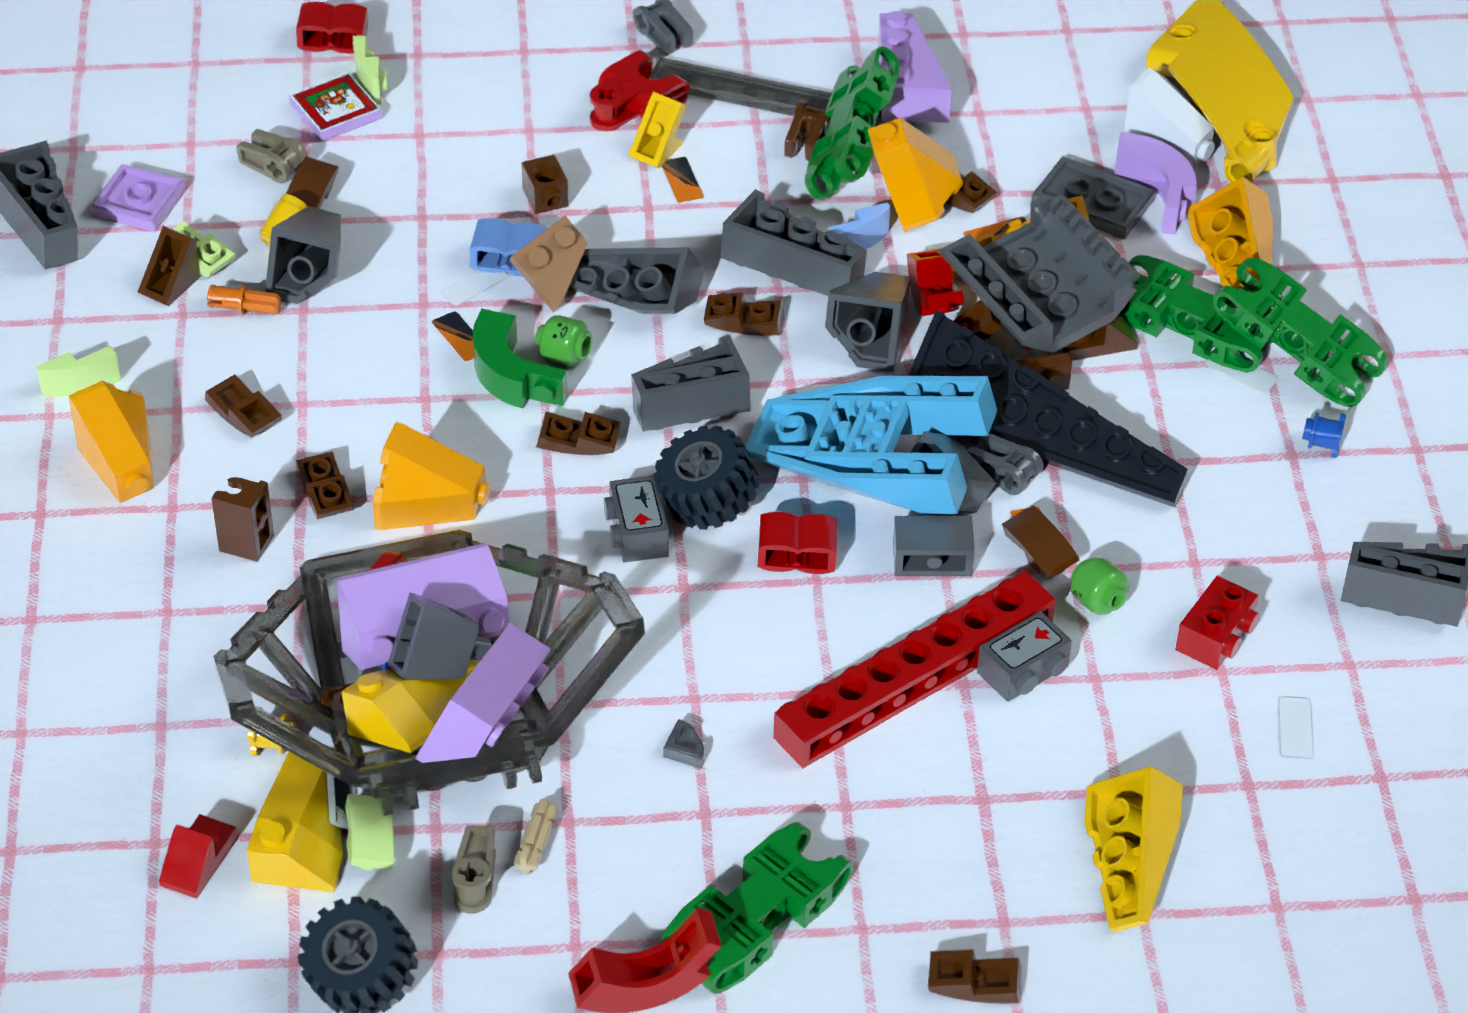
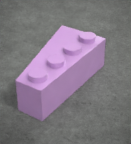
M900 11L879 13L877 48L880 46L889 48L898 58L900 67L890 104L881 109V122H890L902 118L906 122L949 123L952 88L912 13ZM880 55V65L888 70V62Z

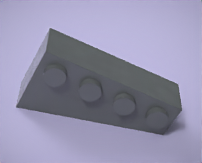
M47 140L1 152V215L45 270L78 260L77 224L68 199L65 198L61 179H58L54 159L50 156Z
M757 189L723 222L720 258L731 261L738 266L748 267L762 272L769 277L779 278L798 285L800 288L810 289L828 296L830 290L864 277L866 249L833 231L824 233L818 230L816 222L808 217H804L801 220L789 214L788 206L780 202H776L773 205L765 201V194Z

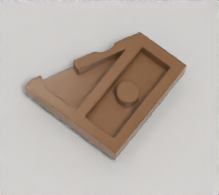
M564 216L513 254L509 261L554 313L559 309L588 242L571 221Z

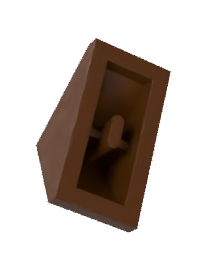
M163 226L139 286L138 293L167 306H170L201 277L196 239Z

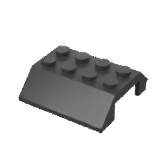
M1046 194L1030 203V223L984 247L969 234L940 249V255L1021 345L1051 353L1114 321L1137 291L1133 285L1140 277V274L1124 258H1119L1121 256L1120 253L1102 235L1098 236L1099 231L1081 213L1077 214L1079 212L1078 209L1063 194L1057 195L1053 200L1049 194Z

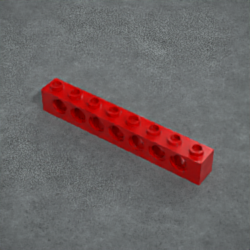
M1026 571L1013 578H1007L994 589L981 596L973 597L962 607L951 613L948 612L941 615L930 625L921 630L912 631L905 639L889 648L880 649L873 657L859 665L850 666L841 675L827 683L818 684L809 693L795 701L784 703L774 712L773 738L803 769L976 670L979 647L1040 611L1053 622L1056 599Z

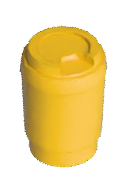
M283 194L259 232L260 240L270 247L272 227L303 210L307 205L292 195Z

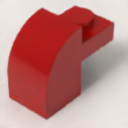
M940 249L906 254L908 275L911 276V294L917 312L921 317L934 315L936 310L943 313L956 311L955 306L964 305L963 290L953 284L952 267L940 255Z

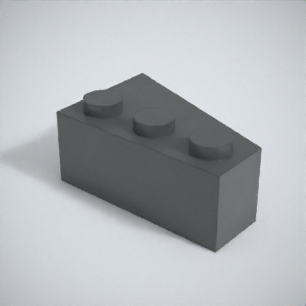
M729 334L719 338V345L703 351V348L700 346L691 349L690 357L675 363L670 358L631 374L633 411L642 431L661 430L669 426L697 423L701 420L721 416L728 417L737 413L751 411L749 373Z
M1353 542L1340 601L1351 603L1358 607H1369L1392 612L1399 616H1410L1436 624L1458 627L1468 586V544H1463L1461 550H1439V543H1426L1425 549H1403V544L1398 542Z

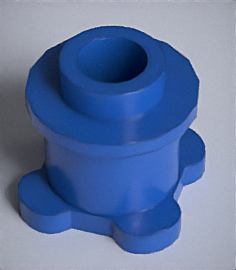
M1319 412L1315 413L1314 419L1307 418L1302 439L1309 441L1308 448L1311 449L1313 445L1331 449V457L1337 458L1346 414L1341 413L1339 421L1320 417Z

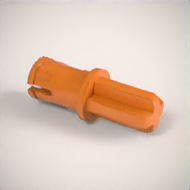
M211 284L207 293V300H211L207 303L208 307L238 310L239 314H245L246 311L277 314L281 305V297L277 293L249 290L248 286L230 288Z

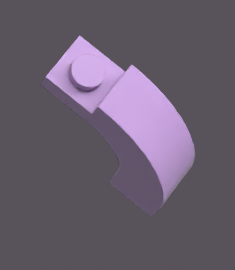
M1120 133L1114 175L1156 190L1165 205L1161 233L1175 234L1177 221H1184L1185 213H1187L1186 208L1194 204L1197 180L1193 167L1179 151L1160 140L1144 135Z

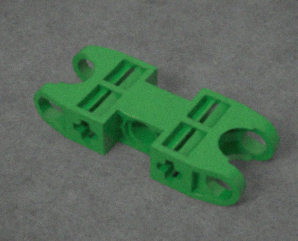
M880 46L873 50L866 57L861 68L852 65L843 70L834 85L825 111V115L831 118L826 136L815 142L805 175V186L808 192L819 201H824L833 196L843 180L853 183L862 178L871 163L874 151L867 129L874 127L879 110L890 104L900 68L896 55L885 46ZM880 55L888 62V70L880 65ZM816 177L821 178L825 182V192L818 188Z
M1137 255L1128 262L1134 269L1135 266H1140L1147 272V276L1140 274V277L1133 285L1137 291L1118 314L1126 320L1129 326L1156 338L1164 328H1168L1193 339L1192 353L1221 366L1246 373L1253 372L1258 368L1263 360L1262 351L1233 330L1218 315L1213 306L1214 295L1192 286L1194 273L1167 261L1146 255ZM1222 297L1227 306L1236 308V305L1231 300ZM1258 324L1251 332L1253 335L1260 328V325ZM1239 351L1249 354L1253 361L1244 359Z
M1258 258L1245 259L1236 271L1239 282L1244 286L1243 289L1240 288L1238 290L1232 286H1223L1213 297V306L1218 315L1233 330L1260 350L1270 340L1299 361L1301 364L1294 372V375L1322 396L1345 407L1358 405L1366 394L1365 386L1358 377L1361 374L1372 378L1382 375L1388 366V357L1385 351L1367 333L1341 314L1331 324L1300 300L1307 289L1277 267ZM1246 268L1255 270L1259 274L1260 280L1251 276ZM1287 286H1290L1291 288L1283 296L1281 293ZM1222 297L1231 300L1237 308L1227 306ZM1259 324L1260 328L1253 335L1251 332ZM1348 329L1350 332L1342 340L1340 337ZM1332 351L1333 353L1331 354V356H1327L1328 353ZM1363 356L1373 357L1379 367L1370 364ZM1318 368L1319 372L1314 378H1311L1312 373ZM1341 384L1351 389L1355 396L1346 394L1342 390Z
M800 822L791 823L768 836L743 857L742 881L744 882L727 896L710 884L679 911L666 928L660 943L669 938L697 908L711 911L722 946L712 956L714 961L708 967L710 976L702 985L714 994L722 993L744 981L772 957L773 933L771 931L787 917H790L800 926L806 928L827 910L846 887L853 872V862L844 855H839L834 859L829 857L821 861H812L804 858L801 853L808 845L811 830Z

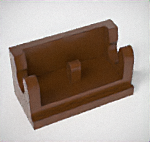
M239 477L228 478V486L238 488L241 491L237 494H230L227 491H215L211 498L219 551L258 562L274 537L268 482L260 480L258 483Z

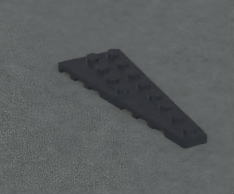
M935 311L908 376H988L997 407V413L989 431L990 434L1021 446L1030 447L1039 454L1044 463L1176 507L1189 475L1186 467L1153 446L1150 447L1132 436L1122 426H1117L1107 420L1097 410L1090 406H1085L1050 380L1004 354L1003 350L995 345H990L977 337L967 327H962L946 317L945 313ZM965 435V436H968V437H971V438H974V439H977V440H978L979 437H980V436Z

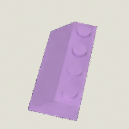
M486 543L337 578L342 652L361 670L388 663L410 592L466 614L479 624L477 636L486 638L499 636L509 625L508 597L490 548Z
M510 623L450 699L416 759L426 763L476 757L485 743L493 747L505 727L510 724L519 708L524 705L533 689L538 686L549 669L543 662L551 649Z

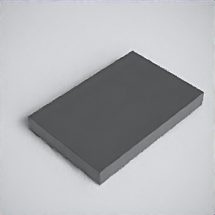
M1062 156L1034 191L1031 202L1046 194H1049L1052 200L1059 194H1063L1067 199L1083 195L1089 222L1096 229L1126 239L1155 200L1156 190Z

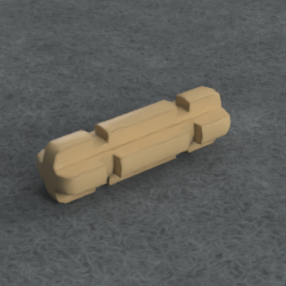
M541 799L539 803L534 805L531 813L532 820L528 821L520 843L521 851H517L514 859V866L525 874H531L533 870L538 869L542 858L541 853H544L553 827L552 822H555L558 813L557 805L550 803L548 799Z

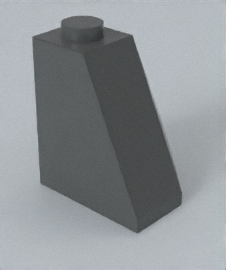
M308 206L272 227L265 292L277 293L281 300L298 304L337 277L341 246V214Z
M873 272L829 291L825 328L834 339L837 338L849 353L848 356L857 367L894 371L908 308L911 276Z

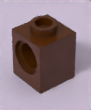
M555 155L521 162L522 189L535 214L568 207V180Z

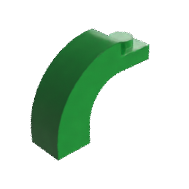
M482 308L473 327V354L477 377L485 389L501 401L519 408H524L528 399L563 406L568 397L567 370L529 362L516 356L513 353L517 344L516 316Z

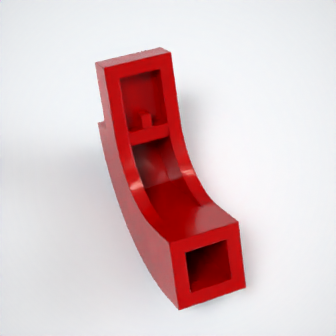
M697 908L669 938L643 951L617 953L591 947L568 972L577 1008L599 1013L636 1012L666 1004L695 989L710 976L707 961L722 946L711 911Z

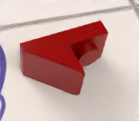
M202 814L197 816L190 828L176 825L172 831L159 878V885L197 899L238 838L236 826Z

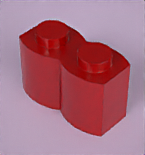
M312 1L301 4L296 26L297 47L310 52H323L331 49L338 53L354 54L353 36L367 35V8L351 3L333 6L325 2Z
M786 512L761 514L757 567L773 572H786L795 569L809 574L835 572L838 519L822 514H809L800 517Z

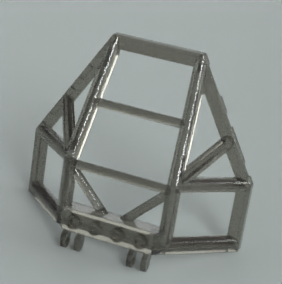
M454 530L306 560L299 567L301 575L286 590H277L267 600L268 609L265 612H256L230 638L231 647L228 650H219L213 657L231 720L353 787H361L374 799H379L381 811L384 816L393 814V799L403 796L409 810L419 809L417 790L435 791L444 788L449 783L463 780L477 782L485 779L487 775L500 772L506 788L511 789L517 787L516 773L526 769L533 784L542 782L539 763L548 747L558 741L644 636V619L613 573L604 571L598 577L588 574V569L585 565L546 554L538 556V559L532 558L527 555V549L511 544L503 545L502 549L488 545L496 566L538 578L525 632L551 649L543 662L549 669L538 686L533 689L524 705L519 708L524 719L511 721L505 727L493 747L485 743L476 757L426 763L416 759L422 746L412 753H408L348 735L345 712L321 703L322 689L345 685L340 658L347 657L342 652V642L337 643L326 580L368 571L386 551L404 553L405 561L407 562L483 544L473 541L472 534L469 532ZM560 584L585 591L586 595L547 638ZM304 600H306L320 687L274 634V631ZM603 609L615 628L614 632L549 711L537 689ZM499 636L489 638L491 641V647L499 638ZM259 648L290 686L246 664V660ZM251 692L330 735L335 750L255 706ZM361 745L380 749L363 752Z

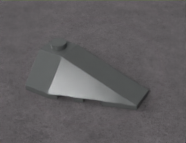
M689 247L585 249L568 288L642 314H677L697 301L704 268Z

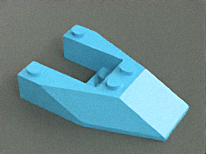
M878 376L766 400L745 448L751 458L831 487L918 513L958 514L968 487L957 453H900L893 451L900 435H922L924 431L943 435L988 436L997 413V407L988 376Z

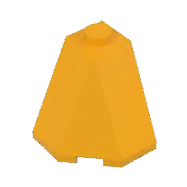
M902 118L867 129L874 155L904 232L937 221L945 211L943 205L952 193L957 194L963 185L955 155Z
M100 381L68 395L77 448L118 502L122 503L153 489L149 424L144 396L133 390L126 392L117 389L114 384Z
M394 423L382 450L380 464L384 466L380 478V487H375L373 497L375 529L387 530L475 520L480 506H486L490 496L491 486L490 483H486L485 466L403 423Z

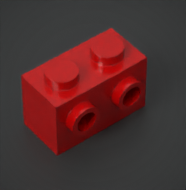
M1217 575L1179 624L1175 650L1218 670L1227 657L1232 659L1236 655L1242 641V636L1245 633L1251 634L1255 629L1260 617V613L1256 612L1259 595Z

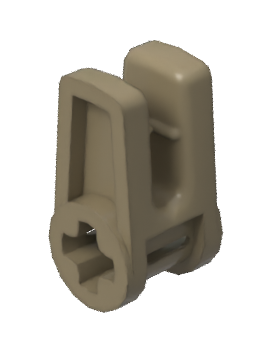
M256 129L252 132V143L242 141L236 146L238 159L241 164L270 177L277 183L287 181L291 176V172L295 168H299L305 156L308 157L304 146L295 139H288L261 129Z
M470 825L465 828L452 869V881L455 885L453 891L454 904L462 912L469 914L484 911L491 903L496 858L494 828Z

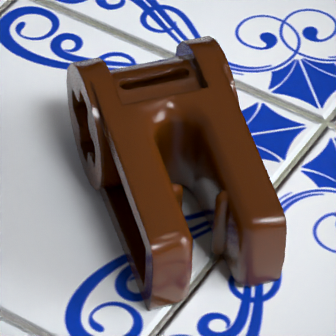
M798 102L793 121L785 138L784 155L786 157H794L798 148L801 147L802 139L806 137L805 159L807 161L810 160L815 142L826 136L831 118L825 115L827 107L819 109L808 106L807 102Z

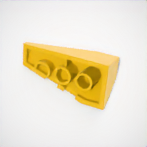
M470 660L466 674L461 679H404L393 669L381 670L360 676L355 683L341 691L348 735L412 753L425 743L450 699L475 669L478 662Z
M296 747L290 748L257 817L248 845L247 855L251 882L335 892L344 856L340 827L329 822L326 763H332L331 752Z

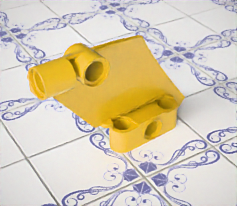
M1195 0L1152 44L1147 53L1146 69L1150 68L1160 75L1175 78L1201 109L1219 135L1227 152L1224 158V172L1228 182L1233 183L1242 177L1253 182L1261 172L1272 170L1277 165V142L1294 102V96L1260 45L1220 0Z

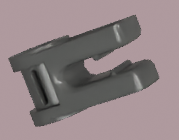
M655 0V3L647 7L640 5L633 9V20L639 32L652 41L665 55L673 54L676 43L686 48L692 46L693 29L674 8L670 0Z
M990 433L988 436L979 437L978 448L972 446L967 449V452L996 482L995 485L1011 495H1019L1026 488L1027 480L1036 477L1043 469V461L1035 450Z

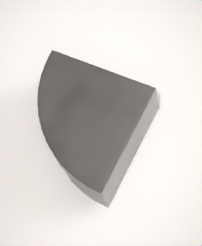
M678 719L663 747V757L701 769L704 762V745L695 733L694 727Z

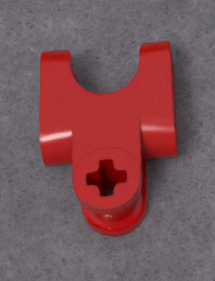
M637 50L611 64L601 73L598 85L590 91V102L595 106L589 115L590 124L593 128L600 131H613L636 117L642 119L653 92L685 104L690 90L689 83L674 74L664 79H650L652 75V57L642 50Z

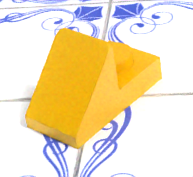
M653 92L628 156L660 169L665 161L683 144V140L675 138L687 105Z

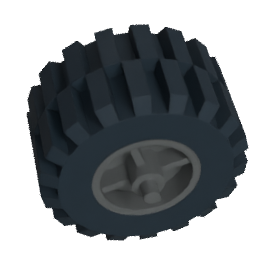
M715 425L711 429H708L707 426H700L697 431L692 432L690 429L683 432L684 436L681 438L675 437L670 441L671 446L664 448L660 453L662 459L656 461L655 469L657 472L654 473V478L659 491L675 519L679 522L683 521L687 527L693 528L697 525L699 530H707L710 525H713L714 528L721 527L723 522L727 520L731 523L737 519L736 515L738 513H745L749 508L748 502L755 500L757 496L755 489L759 488L758 472L739 436L736 437L735 433L730 429L724 431L722 426Z
M361 896L351 897L350 904H346L343 899L333 902L335 908L328 911L326 907H323L317 912L321 918L316 923L310 920L305 927L309 931L308 937L301 936L299 946L304 951L298 954V963L304 969L301 971V974L319 998L337 1013L341 1010L343 1013H358V1011L361 1013H374L376 1008H380L384 1013L391 1009L389 1002L392 999L396 998L400 1002L406 995L402 991L404 985L411 987L415 977L410 973V970L417 969L418 959L413 954L417 951L415 942L393 911L386 905L382 907L377 900L369 898L365 903Z

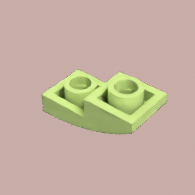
M353 36L355 70L358 82L376 104H381V91L387 90V71L380 70L379 57H374L373 49H367L366 36Z
M185 221L173 228L196 239L201 275L210 277L235 259V254L211 233L203 237Z
M111 346L78 360L68 352L36 366L41 393L44 397L68 396L100 381L111 384L121 381L117 354Z
M348 794L345 811L349 826L346 846L350 865L358 866L364 870L392 869L394 863V843L389 798Z

